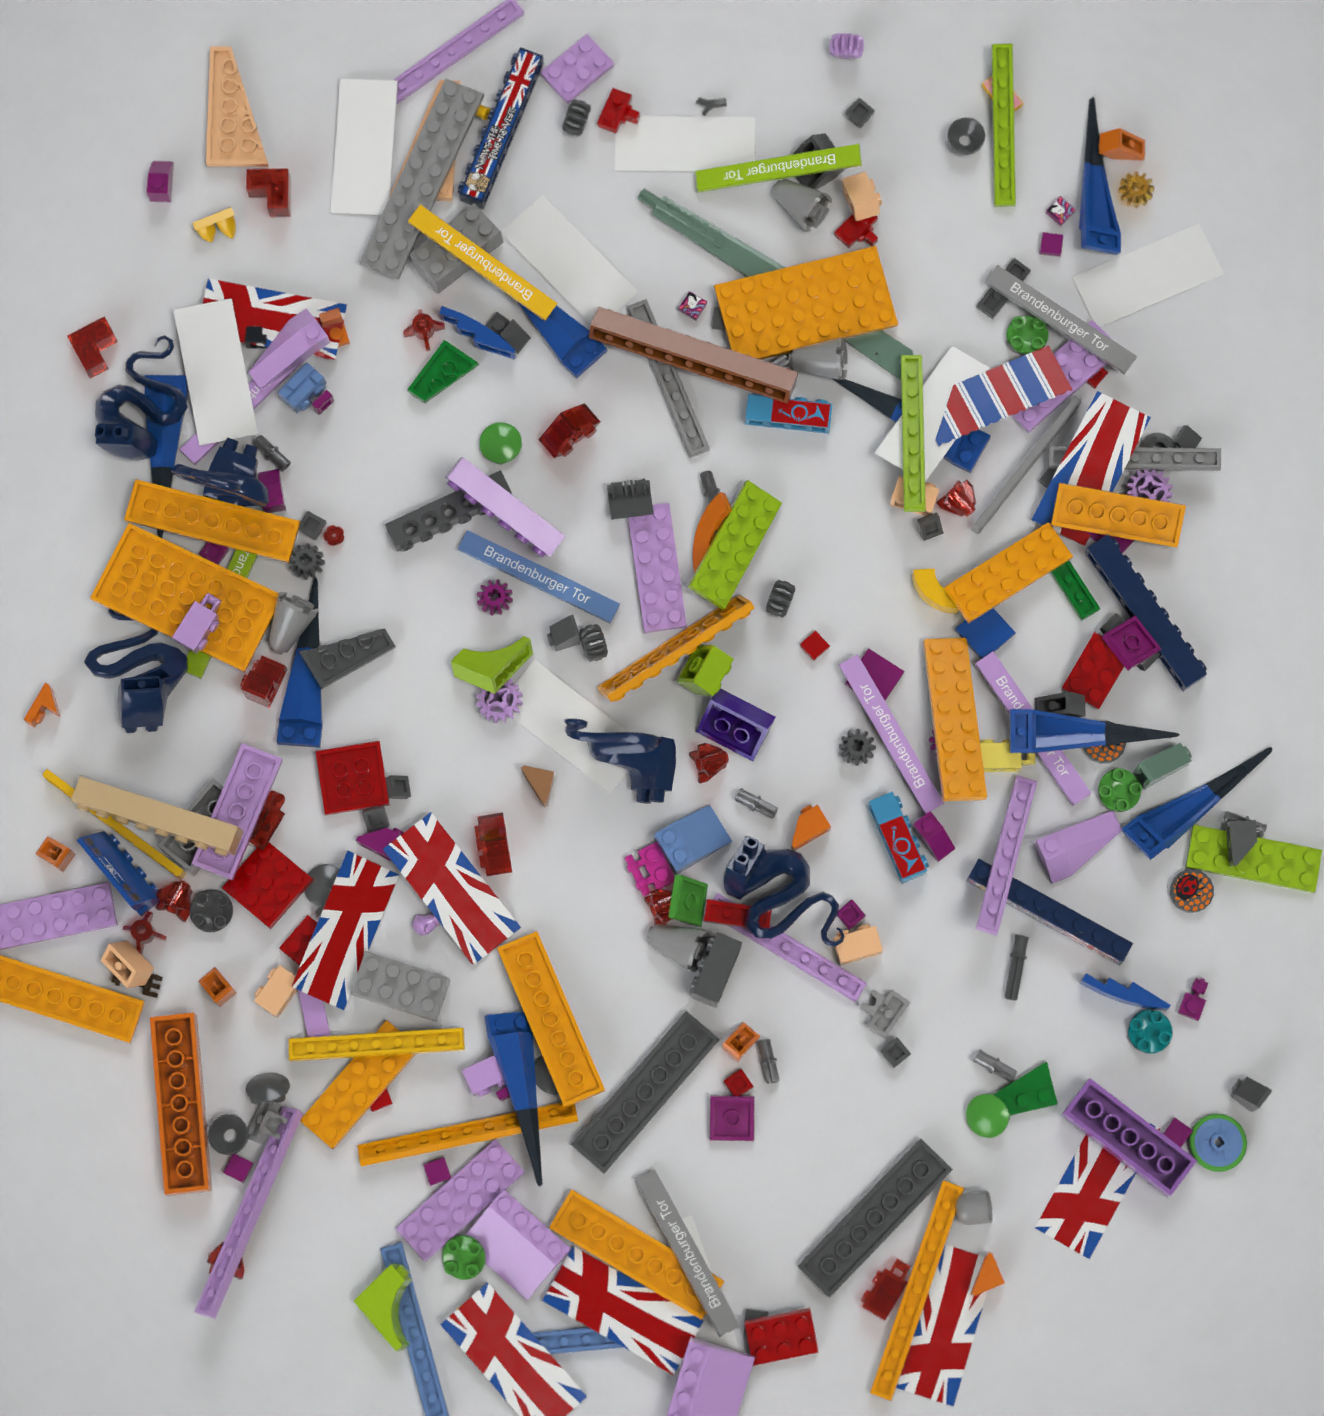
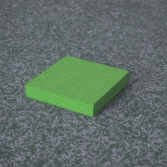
M675 875L668 918L695 927H701L708 884L683 875Z

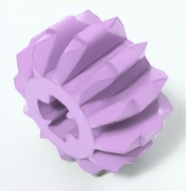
M846 33L834 34L830 41V54L835 57L848 59L860 58L864 51V38Z

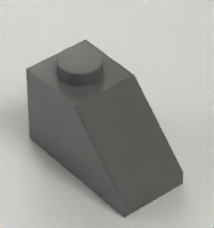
M570 615L549 627L548 641L550 646L555 647L556 651L581 644L574 615Z
M1064 692L1035 698V710L1078 718L1085 717V695Z
M1256 820L1229 821L1226 823L1229 867L1238 865L1257 843V838H1260V827L1256 825Z
M1245 1077L1243 1080L1238 1079L1231 1089L1234 1092L1231 1097L1253 1112L1262 1106L1272 1090L1249 1077Z

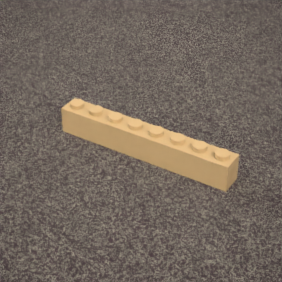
M81 776L71 798V801L77 805L76 808L88 813L89 810L96 811V815L106 819L112 816L116 818L115 821L124 825H128L129 822L136 824L135 827L140 830L148 831L149 828L155 830V834L167 838L168 835L175 837L174 840L184 844L190 841L195 843V847L202 850H207L209 847L215 849L214 853L227 857V854L235 856L244 833L238 826Z

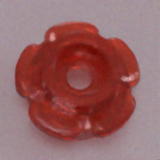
M329 526L327 531L324 532L325 541H328V544L331 546L341 544L345 538L343 535L344 530L340 526Z

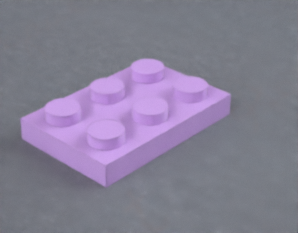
M586 34L542 70L540 74L558 95L569 104L613 68L614 62Z

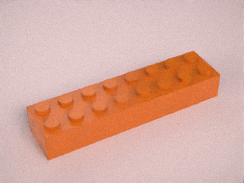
M194 1012L150 1017L164 1194L173 1196L212 1191L198 1017Z

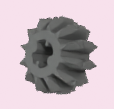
M574 99L566 113L562 126L563 131L573 136H580L587 123L591 106L582 100Z
M306 543L305 549L298 545V552L292 550L293 557L290 558V564L293 565H291L290 570L292 572L296 571L295 575L297 578L302 574L304 580H308L309 574L316 578L315 571L322 573L323 570L320 566L325 565V560L321 559L324 556L323 552H318L316 545L310 548L309 543ZM306 558H309L311 563L308 562V565L303 563Z
M777 580L767 601L766 611L776 617L783 618L786 616L795 593V585L787 581Z
M591 624L581 628L579 632L580 641L587 660L590 662L598 661L607 657V645L598 624Z
M856 729L854 735L849 730L847 732L849 738L845 736L841 738V741L845 743L839 745L840 750H845L841 753V757L849 756L847 759L848 764L854 759L855 766H859L860 759L864 764H867V757L873 758L874 754L871 751L876 750V746L871 744L874 738L866 739L867 731L860 735V729ZM855 743H858V746L859 744L862 745L861 751L853 750Z

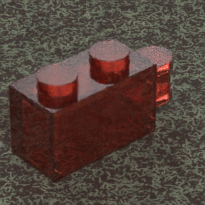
M274 790L270 791L248 845L264 851L285 815L280 810L285 802L283 794Z
M897 1258L890 1271L886 1268L882 1272L878 1270L871 1281L875 1283L871 1291L866 1290L860 1299L863 1302L861 1308L884 1322L908 1284L903 1279L911 1266ZM895 1268L903 1272L900 1277L893 1273Z

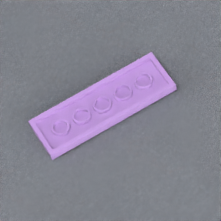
M1093 320L1088 323L1090 326H1092L1099 332L1109 337ZM1069 340L1054 353V356L1073 390L1067 391L1063 395H1057L1053 399L1038 403L1034 407H1029L1027 410L1019 411L1011 416L1030 433L1090 378L1098 373L1100 369L1106 366L1107 363L1072 340Z
M669 503L653 505V515L628 518L644 633L687 628Z
M241 744L211 816L213 819L238 826L244 831L235 856L227 854V857L214 853L215 849L208 847L207 850H202L198 848L191 863L192 865L233 881L283 762L282 758L246 744Z
M110 883L0 905V950L118 926Z
M495 1139L404 1220L396 1230L426 1262L488 1207L503 1189H508L525 1172Z

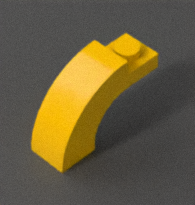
M935 568L913 570L912 580L915 589L928 605L941 612L958 614L959 609L944 590V587L937 581Z

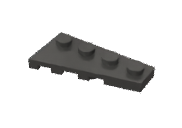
M384 628L358 635V637L340 640L329 645L325 644L314 649L303 650L299 654L322 690L390 652L396 646Z

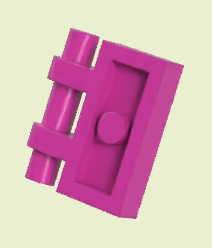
M658 842L639 850L638 854L641 859L638 861L634 860L632 854L624 858L628 865L626 868L629 873H632L636 881L635 886L637 890L641 891L643 897L651 894L648 887L651 884H654L658 891L674 883L675 876ZM644 866L650 876L645 879L639 870Z

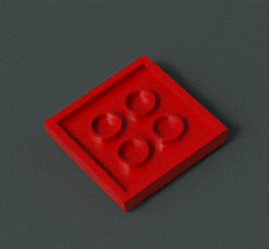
M380 741L315 751L326 816L363 810L380 805H390Z
M264 839L237 870L233 881L229 879L222 889L269 929H272L314 879Z

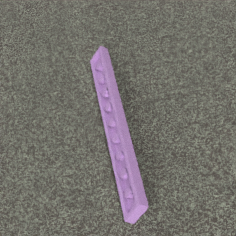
M282 1107L279 1115L287 1118L288 1121L286 1124L282 1123L278 1126L277 1132L281 1135L279 1139L270 1136L194 1311L201 1316L215 1319L303 1115L298 1109Z

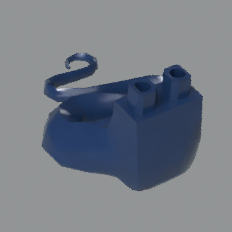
M166 335L160 336L154 344L156 347L160 340L166 339L169 347L162 353L146 351L132 353L126 361L125 371L137 383L172 396L176 400L177 406L171 412L165 413L146 395L132 386L117 385L103 391L96 401L95 416L98 424L95 429L96 444L110 454L136 461L151 458L156 454L157 439L153 434L125 417L119 411V408L125 402L134 405L153 423L162 426L178 423L188 408L185 394L178 388L146 378L133 370V364L137 359H164L171 354L174 349L173 340Z
M227 438L223 447H219L208 471L194 469L182 464H177L170 470L173 475L183 480L204 486V497L243 507H266L269 503L268 489L263 482L256 479L259 462L256 459L257 447L246 444L244 452L241 454L236 452L239 442Z
M108 609V613L115 619L134 621ZM154 629L126 640L100 645L89 651L84 661L94 676L106 679L122 676L132 669L151 661L162 663L159 667L142 674L121 679L118 688V711L121 726L125 728L126 733H135L137 727H145L148 732H155L158 726H163L168 696L188 671V657L179 648L164 643H152L132 651L116 663L110 665H101L97 659L104 654L134 647L149 641L158 634V631Z
M582 719L564 720L565 724H567L565 727L567 736L579 741L588 742L590 755L595 760L619 766L629 771L631 790L637 791L636 802L651 804V802L664 803L665 792L672 791L676 767L674 739L635 732H581L577 730L586 728L587 721Z
M745 836L724 871V888L728 895L741 900L747 894L762 887L783 873L790 875L792 879L790 884L758 900L747 910L745 925L756 938L772 939L784 933L811 905L823 900L829 902L832 910L821 930V938L828 946L836 947L841 944L845 936L840 928H836L841 933L840 940L830 941L827 937V932L838 915L839 904L833 895L825 892L805 899L776 926L771 928L760 926L759 919L762 914L789 903L807 890L810 886V866L801 853L791 849L765 850V845L757 839Z

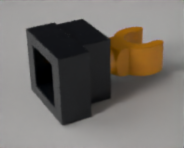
M247 326L245 334L247 348H268L250 344H267V335L262 334L263 327Z

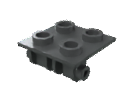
M645 478L634 480L635 484L630 480L631 485H626V481H624V486H622V482H612L611 485H607L611 520L654 514L649 480H645Z

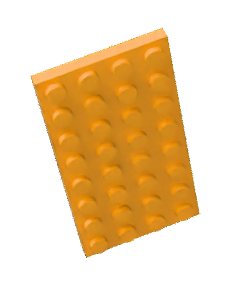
M876 246L714 285L730 349L759 360L791 353L793 349L839 337L848 339L898 326Z
M128 523L90 599L172 638L193 603L196 601L201 604L206 594L210 593L222 600L216 611L220 623L214 633L210 632L206 638L208 643L200 652L245 673L273 619L279 593ZM207 603L205 607L211 610L213 605Z

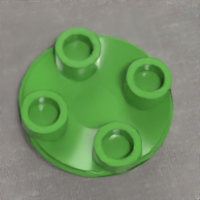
M1016 316L1007 328L1006 337L1009 345L1015 351L1029 354L1045 347L1049 333L1045 323L1037 317Z
M498 422L491 424L482 432L480 437V449L483 455L488 460L499 465L513 460L522 448L520 433L514 426L508 423Z
M1121 768L1111 770L1099 782L1098 794L1100 800L1110 810L1116 812L1130 810L1138 803L1141 797L1142 785L1138 778L1128 770Z
M986 1093L976 1096L970 1101L966 1110V1119L969 1127L977 1135L993 1138L1000 1135L1006 1129L1010 1120V1113L1001 1099L992 1093Z
M456 1236L449 1240L443 1249L442 1261L444 1270L447 1274L457 1279H472L483 1270L486 1256L484 1248L479 1241L471 1236Z

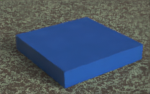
M994 608L968 624L965 620L955 628V631L961 638L967 639V644L980 659L998 650L1016 634Z

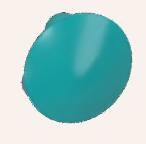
M1144 1010L1133 1017L1129 1024L1128 1034L1131 1043L1136 1049L1144 1053L1154 1054L1164 1050L1169 1045L1173 1030L1169 1019L1162 1012Z

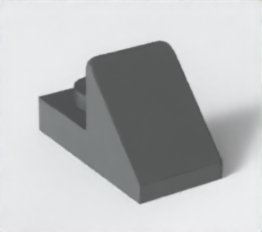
M498 312L486 325V327L515 349L516 354H519L531 339L514 319L509 321Z

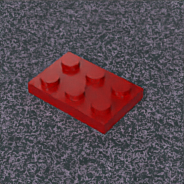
M1094 632L1062 688L1068 692L1085 695V702L1100 709L1123 670L1124 665L1102 639V636Z
M810 1308L744 1321L750 1355L755 1357L753 1366L819 1353Z

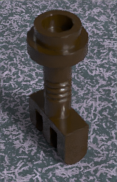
M113 974L111 982L115 983L116 986H120L121 981ZM151 974L146 985L138 986L144 988L142 995L157 998L158 994L150 992V989L160 990L161 985L152 982L153 980L162 981L163 977Z

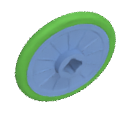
M1210 1114L1201 1118L1192 1128L1193 1131L1189 1137L1190 1150L1193 1157L1202 1167L1215 1172L1228 1171L1236 1167L1244 1158L1247 1149L1246 1134L1242 1126L1232 1117L1224 1114ZM1220 1138L1219 1140L1223 1142V1145L1217 1147L1214 1143V1140Z

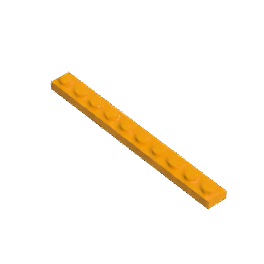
M562 1103L538 1107L539 1129L578 1122L575 1104L564 1108ZM516 1112L359 1144V1161L362 1167L520 1134L522 1131Z
M946 1181L942 1182L870 1394L889 1401L893 1399L956 1214V1201L964 1191V1188Z

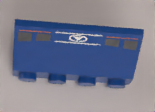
M105 831L77 839V842L108 880L141 917L161 901L158 896L161 893L154 883L150 885L144 879L147 877L146 873L140 866L137 868L133 866L131 862L134 859L127 850L122 852L119 849L118 845L120 842L113 834L108 835Z

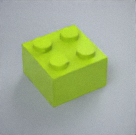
M698 645L697 649L690 654L676 682L695 695L714 696L720 690L721 681L724 676L730 672L734 658L714 645Z

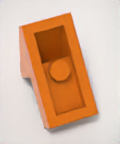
M339 308L319 314L323 327L343 322ZM344 323L342 330L338 327L330 330V337L333 340L340 339L338 347L350 344Z
M46 682L24 718V721L34 728L43 721L46 714L45 710L60 717L54 691Z

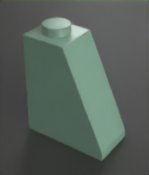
M1180 742L1142 761L1133 772L1145 790L1188 766L1192 761L1190 759L1192 755L1186 746L1183 747Z

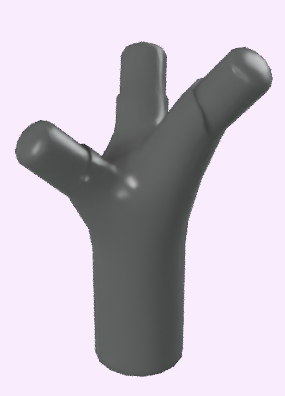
M699 97L696 100L697 104L706 106L702 112L704 116L713 108L727 106L726 98L708 100Z

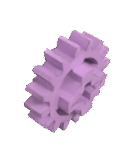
M1137 470L1135 473L1136 477L1131 476L1129 479L1131 483H1128L1126 488L1130 491L1126 494L1155 500L1157 499L1156 496L1163 494L1160 500L1170 502L1167 498H1171L1173 493L1169 492L1172 490L1173 485H1167L1170 478H1163V471L1157 474L1156 470L1151 472L1143 470V473ZM1140 480H1143L1142 486H1138V488H1136V484ZM1146 488H1149V490L1153 491V493L1150 494L1149 491H1145Z
M509 679L502 686L504 689H499L495 694L479 687L482 694H476V698L480 700L476 705L478 708H481L479 711L481 715L486 714L488 721L493 717L495 723H498L499 719L506 723L507 717L513 720V713H520L517 706L523 705L522 700L519 699L523 697L522 692H517L520 688L518 684L513 686L514 682L512 679ZM490 693L489 699L486 701V697ZM500 697L503 701L499 702L496 699Z

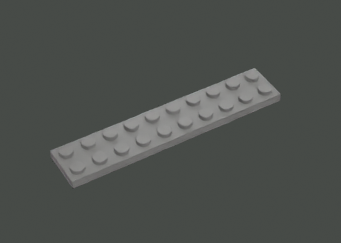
M445 79L360 260L361 265L395 279H400L410 257L409 254L412 253L421 233L410 225L408 220L420 204L431 212L482 103L483 93Z

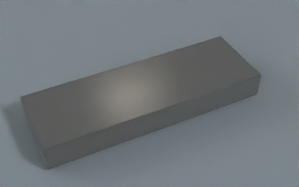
M1015 258L1005 269L1021 281H1024L1031 272L1028 267ZM990 288L976 308L991 319H994L1009 299L993 288Z

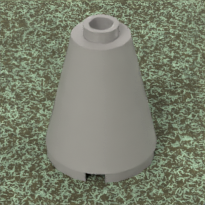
M788 179L777 181L773 187L774 197L799 225L808 232L811 231L810 228L812 226L817 228L830 210L827 208L828 202L832 203V198L824 192Z
M839 337L793 349V353L789 354V365L793 366L795 371L845 380L847 370H843V367H845V364H848L845 338Z
M286 592L278 594L268 642L271 650L278 654L287 653L318 612V608L313 610L315 605L296 595H293L292 598L286 597Z
M656 924L648 930L647 939H649L651 946L688 971L696 972L699 969V966L696 964L699 960H702L703 956H706L707 946L710 938L706 937V935L710 933L701 929Z

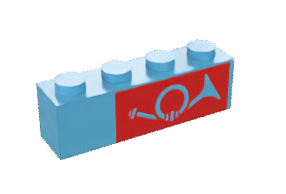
M753 393V395L748 394L745 425L829 434L833 403H828V401L822 399L814 402L807 401L803 397H796L795 399H790L788 404L756 393Z
M892 791L869 801V810L901 883L903 884L925 875L929 864L925 855H920L918 850L920 843L916 835L912 836L909 830L912 826L908 816H903L900 808H903L899 796H895Z

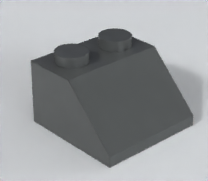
M826 133L811 135L793 154L835 148ZM845 169L797 176L800 184L817 190L834 180Z

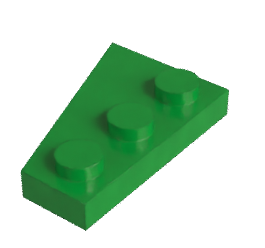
M444 340L407 390L410 394L426 403L479 366V363Z
M1047 1061L993 1094L1004 1102L1010 1116L1058 1105Z

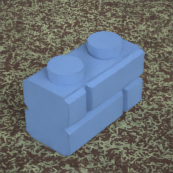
M306 362L278 391V395L290 408L299 413L301 410L305 411L312 402L310 400L315 395L319 396L324 392L327 383L325 378Z

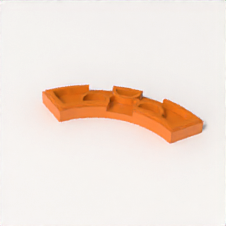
M723 492L716 495L709 503L698 523L693 542L694 572H696L707 552L715 531H718L722 521L732 511L727 496Z

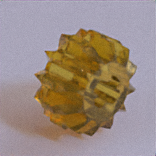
M1136 171L1133 176L1128 173L1126 174V179H1121V187H1119L1118 192L1122 194L1121 200H1128L1127 206H1130L1131 202L1134 203L1136 208L1139 206V203L1145 206L1147 200L1152 199V192H1154L1155 187L1151 185L1152 178L1145 179L1146 173L1139 176V173Z

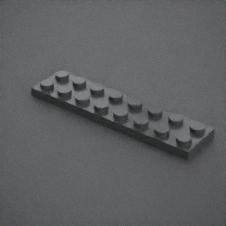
M686 1011L571 1143V1146L605 1174L720 1039Z
M920 1139L797 1267L830 1298L953 1169Z

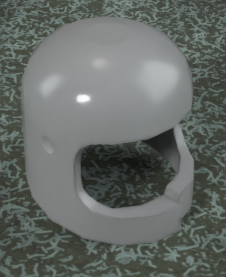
M988 1191L964 1193L958 1197L956 1213L960 1222L966 1225L992 1223L993 1210Z

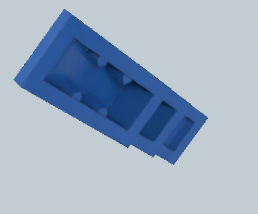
M441 306L439 312L440 320L457 325V333L473 338L475 348L515 360V349L497 333L463 313Z
M1087 973L1080 981L1081 985L1094 992L1124 1004L1159 1011H1167L1171 1006L1134 982L1128 988L1111 978L1103 984Z

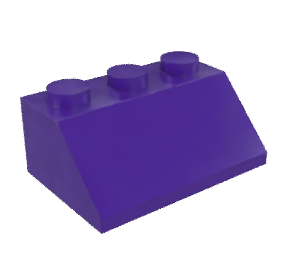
M720 688L710 699L696 732L754 761L776 717Z

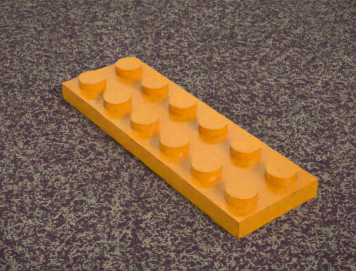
M1059 483L1051 525L1178 548L1186 505Z
M1048 522L953 581L944 590L969 624L1071 560L1073 555Z
M386 1020L376 1033L400 1031ZM416 1054L353 1058L305 1113L300 1122L334 1150Z

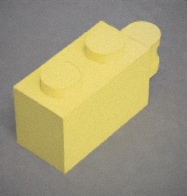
M991 739L981 740L984 772H1020L1022 766L1036 764L1035 753H1010V739H1004L1002 743H994V740ZM1021 754H1027V760H1021Z

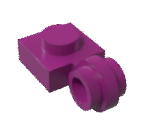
M1195 978L1191 990L1195 991L1193 995L1187 992L1184 993L1177 1012L1178 1014L1199 1021L1206 1000L1198 996L1199 994L1204 995L1208 986V982L1204 978Z

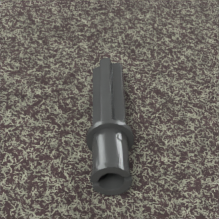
M1015 935L1013 951L1010 954L1012 958L1004 996L1007 1000L1016 1001L1018 998L1024 959H1027L1025 956L1029 940L1027 936Z

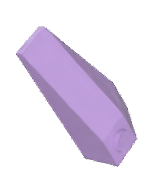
M305 309L286 323L251 368L249 374L260 390H262L328 345L330 340L313 315Z
M1110 811L1037 840L1034 846L1051 884L1072 876L1119 834L1122 829L1114 811Z

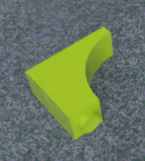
M523 636L512 645L495 651L479 652L463 648L451 661L454 677L495 694L533 655L531 640Z
M390 1264L353 1301L396 1352L403 1351L410 1345L404 1337L399 1323L400 1300L406 1287L412 1281L408 1276L410 1274L409 1271L402 1264Z

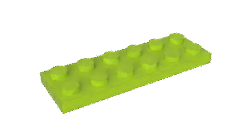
M746 480L731 506L732 511L723 520L687 587L721 610L725 609L782 502L749 480Z
M1193 825L1185 868L1315 893L1322 850L1257 838V843L1239 864L1229 867L1226 831Z

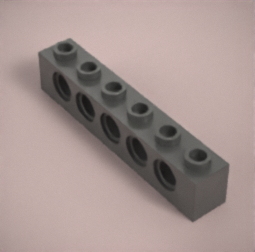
M501 470L488 476L512 494ZM459 489L458 492L455 491L386 523L385 526L397 552L400 550L404 552L413 548L415 543L431 540L433 535L439 532L446 533L450 531L452 526L458 523L465 524L472 519L471 517L477 514L484 515L480 510L482 506L476 503L471 508L465 507L464 503L467 501L463 497L465 493ZM448 509H453L456 511V513L451 517H447L446 515H444L445 511ZM429 518L436 519V523L432 526L425 524ZM409 527L417 529L413 535L407 534L406 530Z

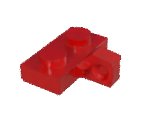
M612 88L597 126L617 133L621 123L625 124L626 121L638 124L640 112L632 109V106L629 105L632 94Z
M852 214L834 232V235L848 248L857 240L859 242L864 240L873 247L878 242V237L872 232L874 230L872 225L878 220V217L872 216L856 221Z

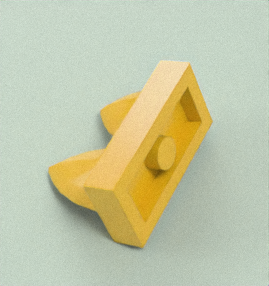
M231 207L192 222L195 231L198 232L200 237L210 243L215 238L216 229L214 223L217 224L227 237L234 238L236 222Z

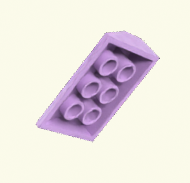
M504 1189L466 1234L479 1241L484 1248L485 1263L526 1300L533 1295L571 1251L569 1246Z
M690 1337L667 1416H737L755 1357Z

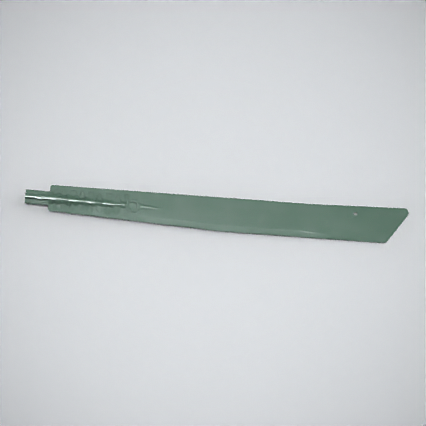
M643 189L637 198L654 209L653 216L746 277L786 268L666 196L660 199L648 190ZM882 330L844 339L850 346L899 380H901V355H913V351Z

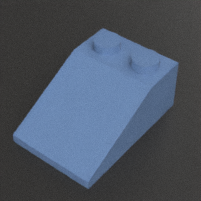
M710 805L668 825L654 834V839L658 842L676 875L732 843L731 838Z

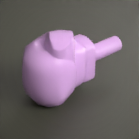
M432 913L426 916L418 914L412 922L414 931L422 936L428 935L439 926L437 918Z

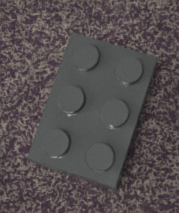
M719 932L716 937H711L707 946L708 957L703 956L698 971L701 974L699 978L694 977L690 987V991L693 992V999L714 1008L718 1006L742 948L741 941Z

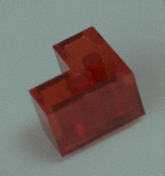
M246 169V189L249 198L267 197V209L270 217H291V175L289 169Z
M105 316L67 335L90 379L109 369L100 351L117 343L118 340Z
M584 403L561 412L538 440L553 458L562 455L565 457L573 451L574 448L572 446L575 443H578L584 437L590 438L597 431L596 427L601 421Z
M261 656L260 660L255 661L248 675L245 674L241 680L240 686L245 697L270 708L287 673L286 666Z
M503 812L478 816V825L474 826L477 849L483 853V855L479 856L481 869L485 868L487 876L511 873L512 864Z

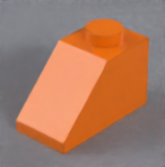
M1121 128L1100 133L1099 153L1115 160L1142 161L1145 160V140Z
M809 805L800 811L801 815H799L791 845L793 851L830 831L831 825L818 805L814 807Z

